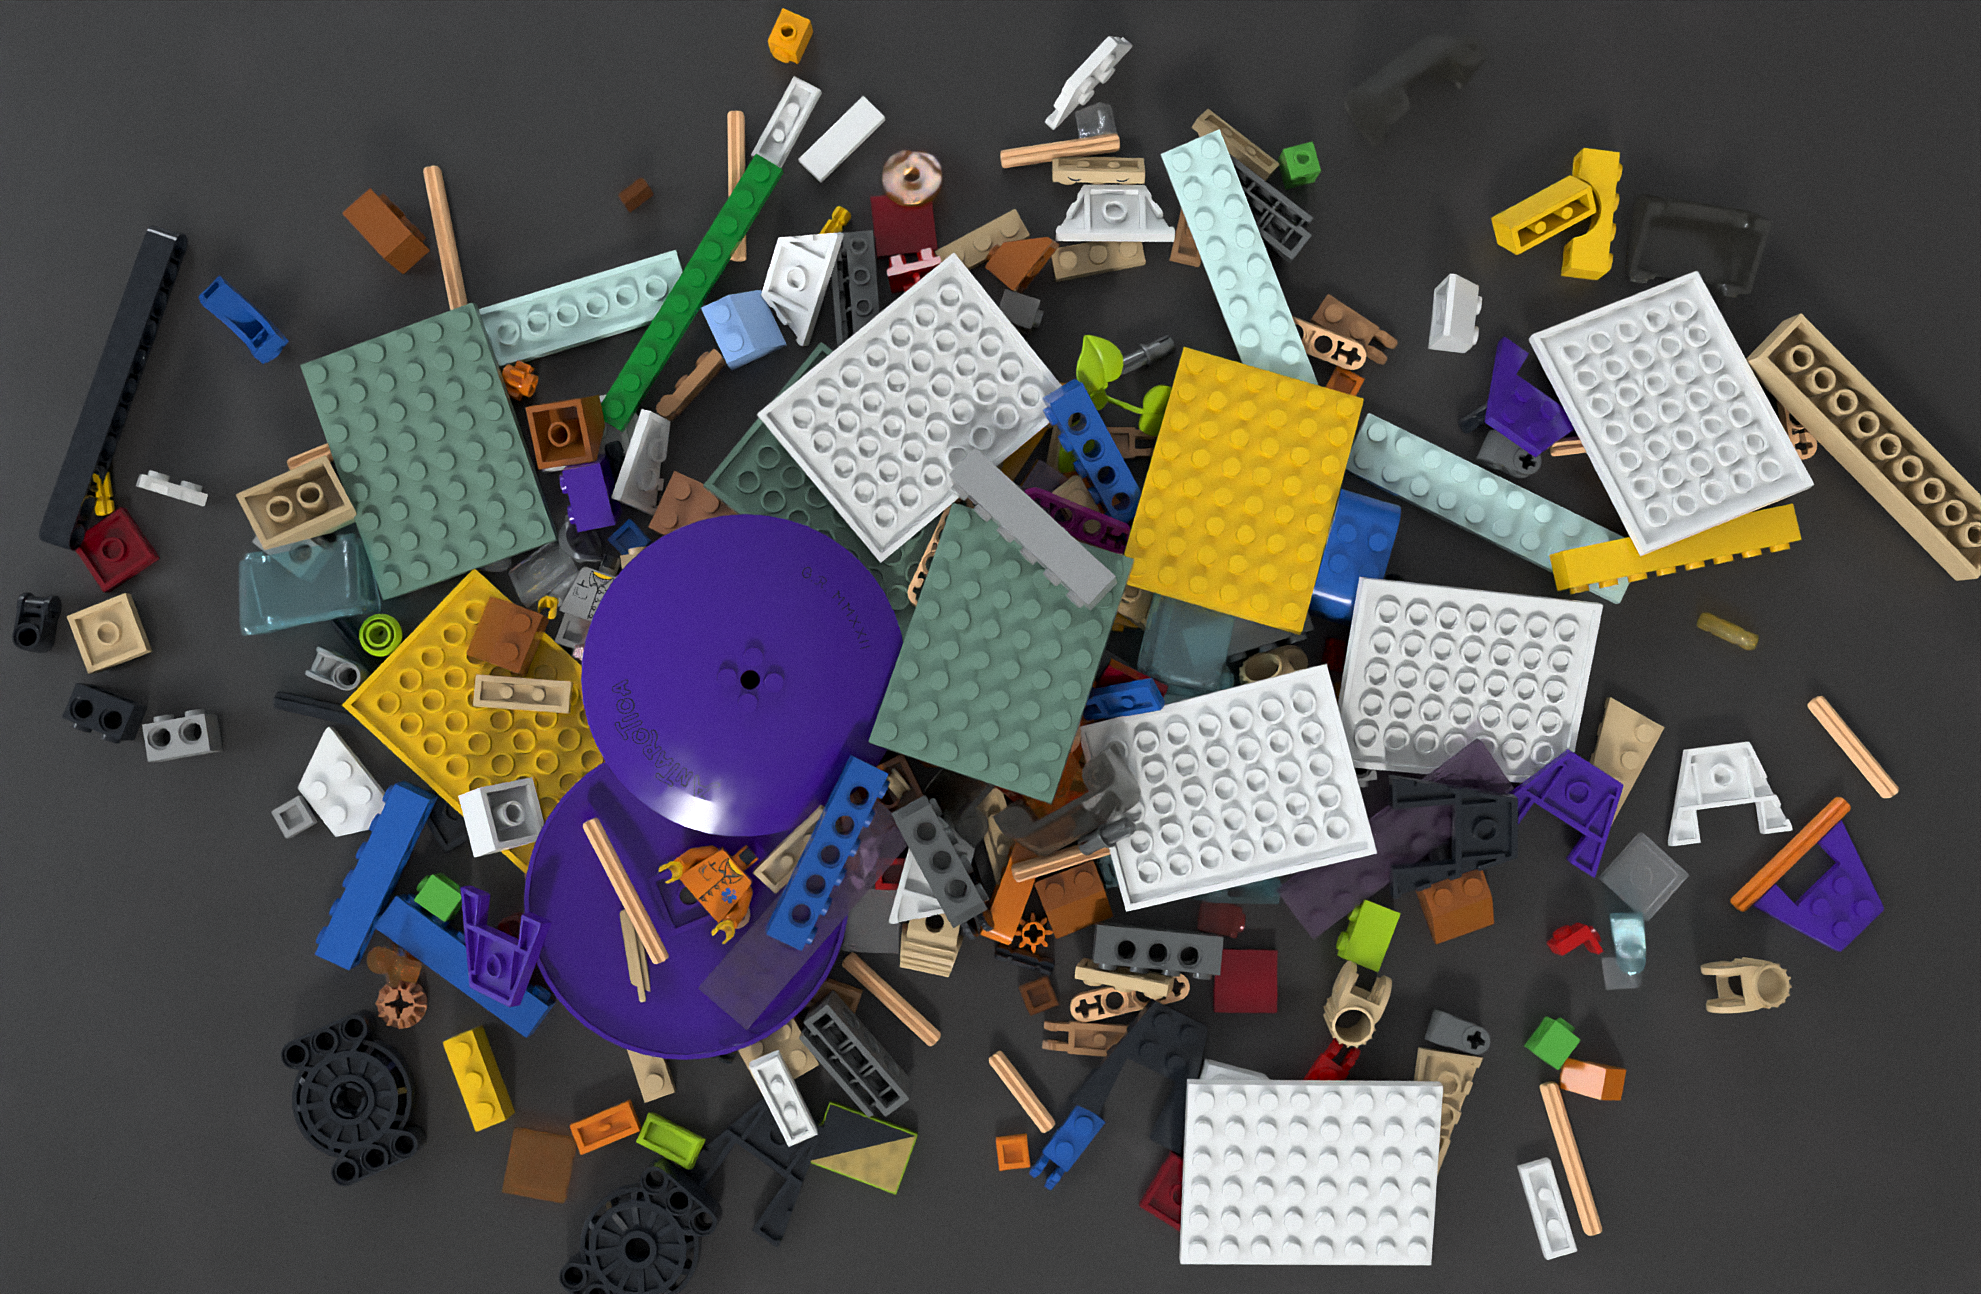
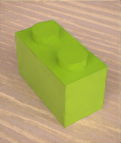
M1359 897L1357 903L1353 902L1348 911L1347 919L1350 922L1346 932L1342 931L1337 940L1336 949H1339L1337 955L1379 972L1401 913Z

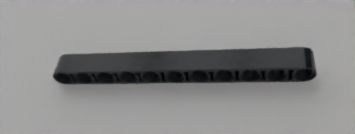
M155 225L150 226L145 233L40 526L39 538L44 543L75 551L84 540L98 500L95 492L99 489L96 488L97 483L93 480V474L99 476L103 486L186 253L187 237L185 234Z

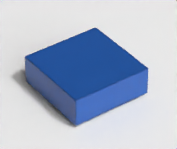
M630 518L607 539L621 555L629 554L628 549L647 547L652 543V540Z

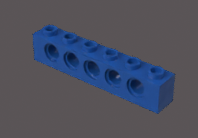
M1073 379L1042 398L1047 406L1043 409V412L1052 426L1055 424L1058 426L1061 432L1058 439L1067 453L1071 451L1076 461L1072 463L1073 467L1081 479L1086 477L1091 486L1087 490L1092 496L1096 505L1100 503L1105 512L1104 515L1127 524L1135 517L1141 491L1083 383ZM1079 412L1080 420L1078 424L1069 427L1068 420L1070 416ZM1094 439L1095 444L1092 451L1084 453V444L1088 440ZM1104 466H1108V475L1103 479H1098L1099 470ZM1122 492L1123 498L1121 502L1117 505H1112L1113 497L1117 493ZM1124 533L1118 536L1119 539L1116 540V543L1120 540L1126 541Z
M850 755L764 929L766 935L801 951L805 944L810 945L818 930V927L814 925L819 915L824 916L831 905L832 898L829 895L834 885L839 886L847 871L843 866L848 856L854 857L860 846L861 839L858 838L863 826L868 828L875 815V810L872 807L877 797L882 799L890 783V781L886 780L888 773ZM857 786L864 787L866 790L865 799L861 803H852L850 800L851 790ZM841 816H849L852 820V826L846 832H838L835 828V823ZM828 845H834L838 850L836 858L828 862L822 860V849ZM812 875H820L823 877L822 887L815 891L809 890L806 887L808 878ZM799 904L809 907L807 917L802 920H796L792 917L793 908Z

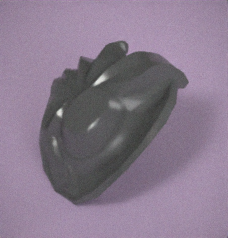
M567 514L565 516V523L558 534L561 548L568 556L579 563L603 561L604 559L600 552L602 549L601 540L598 538L597 531L592 529L578 532L576 524L570 523Z

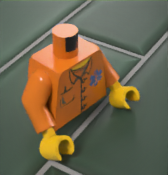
M713 845L687 850L674 861L662 865L659 868V872L667 868L671 870L672 877L666 881L668 884L678 879L682 881L719 923L712 930V936L719 929L726 933V939L722 942V944H725L734 936L735 929L748 912L753 890L750 886L752 879L745 870L756 862L758 857L747 845L733 856L724 847L718 849Z

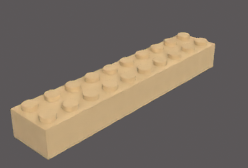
M1802 313L1782 321L1746 358L1757 380L1956 581L1977 579L1981 575V495Z

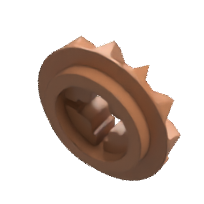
M398 978L389 981L379 990V996L375 1003L378 1007V1017L382 1018L387 1026L398 1029L408 1028L417 1024L423 1018L427 1009V996L424 989L419 983L408 978ZM400 994L403 996V1001L413 1003V1005L403 1008L402 1013L399 1012V1007L390 1004L398 1000Z

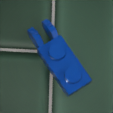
M1153 678L1096 689L1092 687L1086 704L1088 706L1085 707L1083 716L1086 720L1103 718L1108 720L1121 716L1160 711L1164 707L1165 700Z
M1076 1105L1042 1149V1155L1033 1165L1029 1174L1033 1178L1040 1175L1049 1159H1051L1058 1166L1048 1176L1044 1186L1052 1190L1062 1178L1064 1172L1069 1171L1105 1124V1120L1099 1115Z

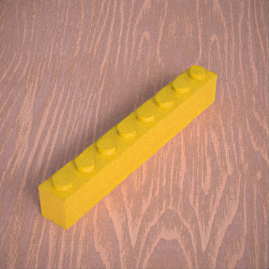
M1788 504L1747 513L1643 556L1639 555L1630 537L1564 550L1549 556L1557 591L1569 589L1570 595L1590 591V584L1598 583L1599 589L1619 585L1618 579L1627 577L1629 583L1647 579V572L1656 571L1658 577L1676 573V566L1684 565L1685 570L1705 567V560L1713 559L1715 565L1733 561L1732 555L1741 553L1742 559L1762 555L1761 549L1767 547L1770 548L1771 553L1790 549V542L1802 539L1794 505Z

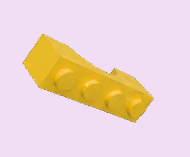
M1583 148L1574 157L1572 176L1591 185L1597 212L1591 215V224L1587 233L1573 238L1564 246L1561 276L1598 280L1611 269L1613 254L1609 253L1610 242L1613 241L1616 233L1613 214L1619 204V194L1616 193V186L1621 178L1623 169L1622 164L1619 163L1620 152Z

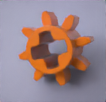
M517 360L515 366L510 364L505 366L502 377L509 397L521 401L523 395L527 397L533 395L539 378L533 374L534 368L531 365Z
M1031 912L1029 920L1020 919L1021 930H1016L1015 933L1016 936L1022 935L1023 939L1019 943L1020 948L1024 947L1027 943L1031 945V950L1035 953L1036 945L1041 943L1045 947L1048 946L1044 938L1045 935L1053 934V931L1051 929H1044L1043 925L1047 922L1046 917L1038 921L1035 919L1034 912ZM1032 924L1036 925L1037 930H1042L1041 934L1036 935L1035 940H1030V936L1024 934L1025 931L1030 930V925Z

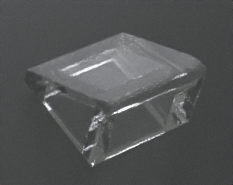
M1098 102L1075 111L1080 138L1116 133L1110 105Z
M1638 954L1601 959L1606 990L1639 988L1642 985Z

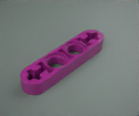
M1032 487L1024 491L1033 501L1039 498L1040 504L1049 509L1048 515L1071 536L1113 553H1124L1131 531L1130 526L1126 523L1041 488ZM1061 508H1067L1072 512L1071 518L1065 522H1060L1054 517L1056 511ZM1088 520H1096L1100 523V528L1095 533H1087L1083 530V525ZM1107 526H1109L1108 529L1110 534L1106 533ZM1121 533H1124L1126 541L1120 540L1118 543H1115L1112 535L1120 536Z

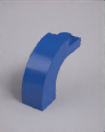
M220 275L199 295L198 298L202 305L227 325L247 345L252 355L262 364L276 358L281 353L283 347L289 342L285 335L255 305Z

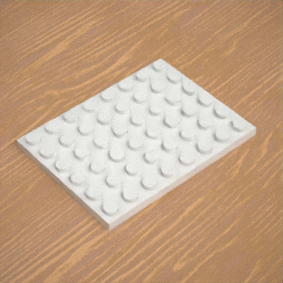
M953 253L767 405L757 416L881 563L959 498L950 488L953 483L949 474L975 447L995 466H998L1045 427L1049 421L1043 412V409L1047 406L1042 398L1062 385L957 255Z
M1698 271L1532 334L1529 338L1534 352L1640 556L1805 491L1814 485Z
M1359 577L1338 700V707L1354 767L1523 783L1567 749L1575 752L1603 605L1596 602Z
M1327 663L1165 704L1160 711L1121 716L1080 726V742L1102 824L1106 823L1109 825L1124 817H1130L1132 822L1136 824V830H1134L1133 835L1117 841L1114 847L1109 848L1126 912L1377 854Z
M1187 1079L1180 1263L1431 1265L1443 1085L1440 1081Z

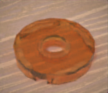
M903 150L891 156L884 164L882 170L884 192L890 200L902 206L916 207L932 201L940 192L943 183L940 164L935 157L921 150H918V152ZM908 174L920 176L914 182H908L904 179Z

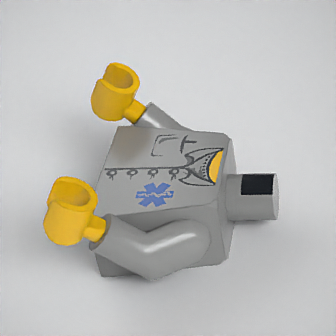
M604 554V560L601 562L598 571L585 566L581 570L574 571L559 583L549 596H544L539 600L538 613L543 608H551L548 618L554 619L557 614V607H560L559 611L591 621L601 598L616 578L621 559Z

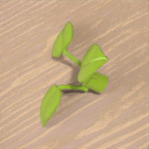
M1084 335L1082 351L1076 368V377L1079 382L1083 383L1096 409L1101 410L1108 402L1142 414L1139 420V429L1147 435L1158 436L1172 388L1167 385H1158L1150 389L1143 399V408L1109 397L1104 389L1108 387V382L1118 379L1123 369L1122 353L1113 343L1104 338ZM1079 420L1073 423L1070 427L1077 425ZM1094 439L1088 440L1084 444V453L1092 451L1095 444ZM1061 445L1058 456V470L1063 473L1076 471L1072 464L1076 461L1071 451L1067 453Z

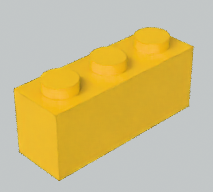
M1569 175L1495 215L1491 220L1497 244L1519 255L1597 211L1591 185Z
M483 1025L443 1041L442 1043L475 1131L477 1132L505 1121L512 1116L515 1111Z

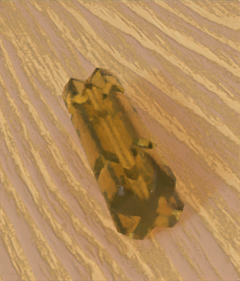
M1709 612L1702 613L1697 622L1698 628L1707 632L1712 631L1713 635L1730 643H1737L1739 647L1746 650L1755 649L1759 641L1758 635L1750 631L1744 632L1743 628L1722 618L1720 620Z

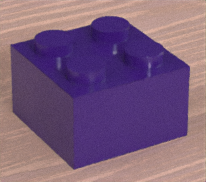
M606 453L598 455L597 460L594 462L567 465L562 470L563 475L559 476L563 494L568 493L571 505L567 506L570 523L576 524L578 532L615 525L623 512L620 502L611 498L615 488V480L610 460L607 458Z

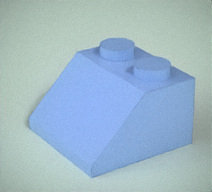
M761 290L731 294L701 308L731 371L787 346L767 302L761 296Z

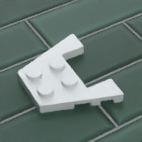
M1737 742L1683 750L1668 837L1669 846L1701 843L1696 810L1752 802L1756 804L1761 834L1793 830L1789 819L1785 818L1780 808L1781 803L1777 795L1773 794L1766 780L1767 775L1750 742Z

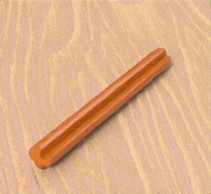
M1835 797L1731 898L1730 902L1739 911H1747L1850 811V804L1842 797Z

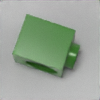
M1313 141L1283 149L1277 160L1280 164L1279 169L1285 190L1315 182L1321 172Z
M441 872L431 876L427 875L419 883L416 889L419 894L414 901L446 922L454 919L462 908L460 888L462 886Z
M1546 1016L1524 1046L1548 1065L1559 1070L1581 1040L1572 1033L1575 1028L1564 1019L1559 1017L1557 1020Z

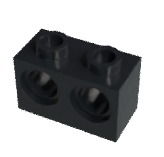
M76 683L62 718L73 722L72 727L87 733L95 730L102 733L101 739L120 744L121 740H135L148 706L93 684ZM91 702L93 705V712L89 716L87 714L86 708L87 705ZM118 713L122 716L120 727H117L115 723Z

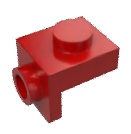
M1578 922L1570 927L1569 925L1560 927L1552 933L1553 938L1546 942L1553 953L1561 956L1582 943L1591 953L1599 955L1603 952L1599 944L1602 940L1598 932L1592 926L1588 927Z

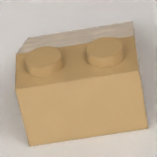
M326 455L236 494L264 550L332 533L354 523V516L357 515Z

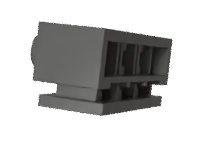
M1229 154L1238 177L1248 186V189L1244 186L1242 188L1263 243L1291 264L1312 236L1302 226L1308 227L1313 217ZM1254 191L1259 196L1262 194L1273 207L1268 206L1251 192ZM1278 209L1283 214H1288L1290 217L1293 218L1292 221L1295 222L1298 226H1294L1287 219H1285L1283 216L1277 213L1276 210Z
M873 230L842 232L844 234L843 248L839 249L831 274L837 348L849 339L847 318L852 319L854 335L881 313L876 245ZM845 257L848 261L849 273L846 279H844L842 258ZM845 288L850 289L851 307H848V309H846Z
M925 794L892 812L891 814L951 926L955 928L986 911L987 907L984 902L990 899L981 883L974 885L969 874L974 870L965 854L960 857L957 854L953 845L959 842L950 826L943 828L938 818L943 813L935 798L928 800ZM930 822L935 826L936 834L932 839L924 840L919 837L917 828L921 823ZM939 851H946L951 856V862L945 868H939L933 863V856ZM954 880H962L967 885V888L963 895L953 896L948 891L949 884Z
M1095 922L1092 961L1099 963V969L1117 970L1118 965L1130 966V972L1147 974L1149 973V968L1161 969V974L1166 976L1179 977L1181 971L1192 972L1193 978L1211 980L1212 975H1220L1224 937L1220 934L1206 931L1114 922ZM1125 940L1131 941L1133 948L1130 953L1121 955L1117 952L1120 942ZM1157 943L1163 944L1164 950L1161 956L1157 958L1149 956V949L1152 945ZM1186 947H1193L1195 953L1192 959L1188 961L1181 960V951Z
M834 990L809 1008L799 1039L868 1118L874 1114L876 1107L886 1117L910 1099L914 1082Z

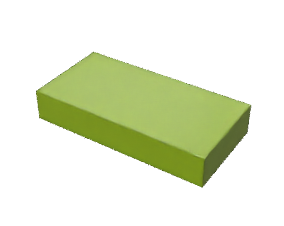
M650 1112L646 1117L636 1142L690 1170L694 1168L706 1139L654 1112Z

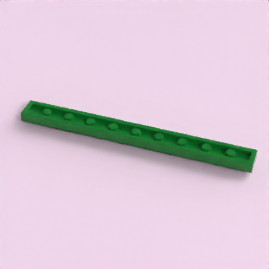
M755 154L602 401L601 407L605 423L622 433L625 431L784 173L783 169Z

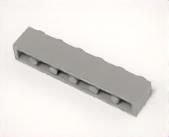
M976 447L949 474L953 483L950 488L963 501L969 498L976 505L973 508L974 511L984 521L988 522L992 519L999 526L996 531L1008 543L1014 540L1022 547L1019 551L1021 555L1032 565L1038 562L1045 569L1043 575L1054 586L1057 587L1061 583L1069 591L1066 596L1078 608L1084 605L1091 611L1117 584L1116 576Z

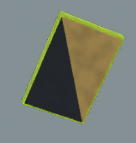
M830 1100L822 1121L825 1126L811 1163L896 1195L918 1132L875 1116L868 1118L864 1112Z

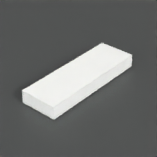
M795 76L792 78L751 154L752 159L755 154H758L782 168L822 94L819 88Z
M862 96L799 158V162L822 183L885 121V117Z
M779 1049L749 1062V1068L788 1147L818 1135V1128Z
M1545 1157L1518 1165L1517 1167L1544 1257L1549 1260L1577 1252L1551 1160Z

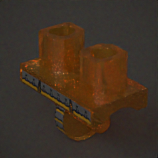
M395 942L392 944L393 950L387 946H377L367 955L368 968L376 974H385L387 986L397 988L399 980L416 984L422 964Z

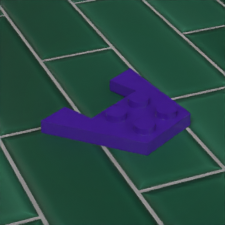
M1503 336L1497 346L1485 423L1536 458L1573 431L1574 427L1563 406L1517 375L1529 353Z
M1567 749L1508 794H1514L1518 798V824L1533 803H1536L1583 833L1566 859L1595 878L1624 785L1570 749Z
M1839 820L1817 842L1836 862L1795 903L1774 884L1752 906L1823 945L1841 952L1884 910V907L1842 820Z
M471 885L462 886L460 888L469 987L508 1007L519 1006L552 921L532 912L522 914L519 939L487 925L490 903L489 893Z

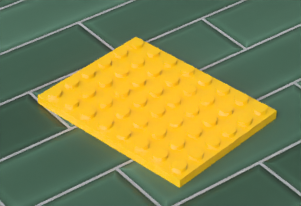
M1184 347L1123 555L1134 559V565L1127 585L1300 635L1303 631L1364 399Z
M474 569L342 706L462 816L460 795L480 787L533 777L545 824L553 809L572 786L592 769L605 762L595 743L586 717L581 684L582 665L545 632L526 677L467 655V650L490 596L513 603L478 570ZM476 674L573 682L571 712L566 714L473 706ZM536 842L501 852L527 874L530 857Z

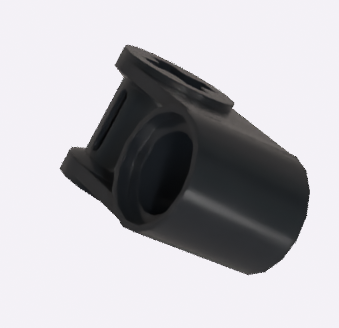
M23 592L19 596L12 633L13 644L18 649L38 654L46 653L52 649L62 609L61 600L58 596L38 597L30 592ZM36 632L37 639L34 644H31V636Z

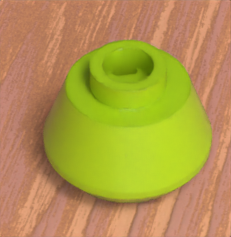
M373 615L367 618L360 628V643L365 651L371 655H390L401 644V626L396 619L389 615Z

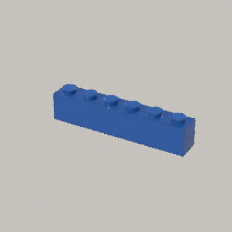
M405 780L395 783L394 786H389L382 799V802L386 804L381 814L377 813L370 824L369 830L372 831L368 842L362 843L356 854V859L359 861L355 869L350 870L343 881L342 887L346 889L341 899L337 898L330 909L331 921L328 927L324 926L316 939V943L319 946L315 955L347 970H351L360 964L376 930L374 925L387 907L436 803L437 795Z
M409 893L408 895L396 896L374 925V928L527 1038L536 1031L556 1003L550 999L551 993L540 985H535L534 987L528 983L521 1004L508 1007L470 988L464 930H459L458 932L449 925L450 920L444 922L415 902L416 895Z

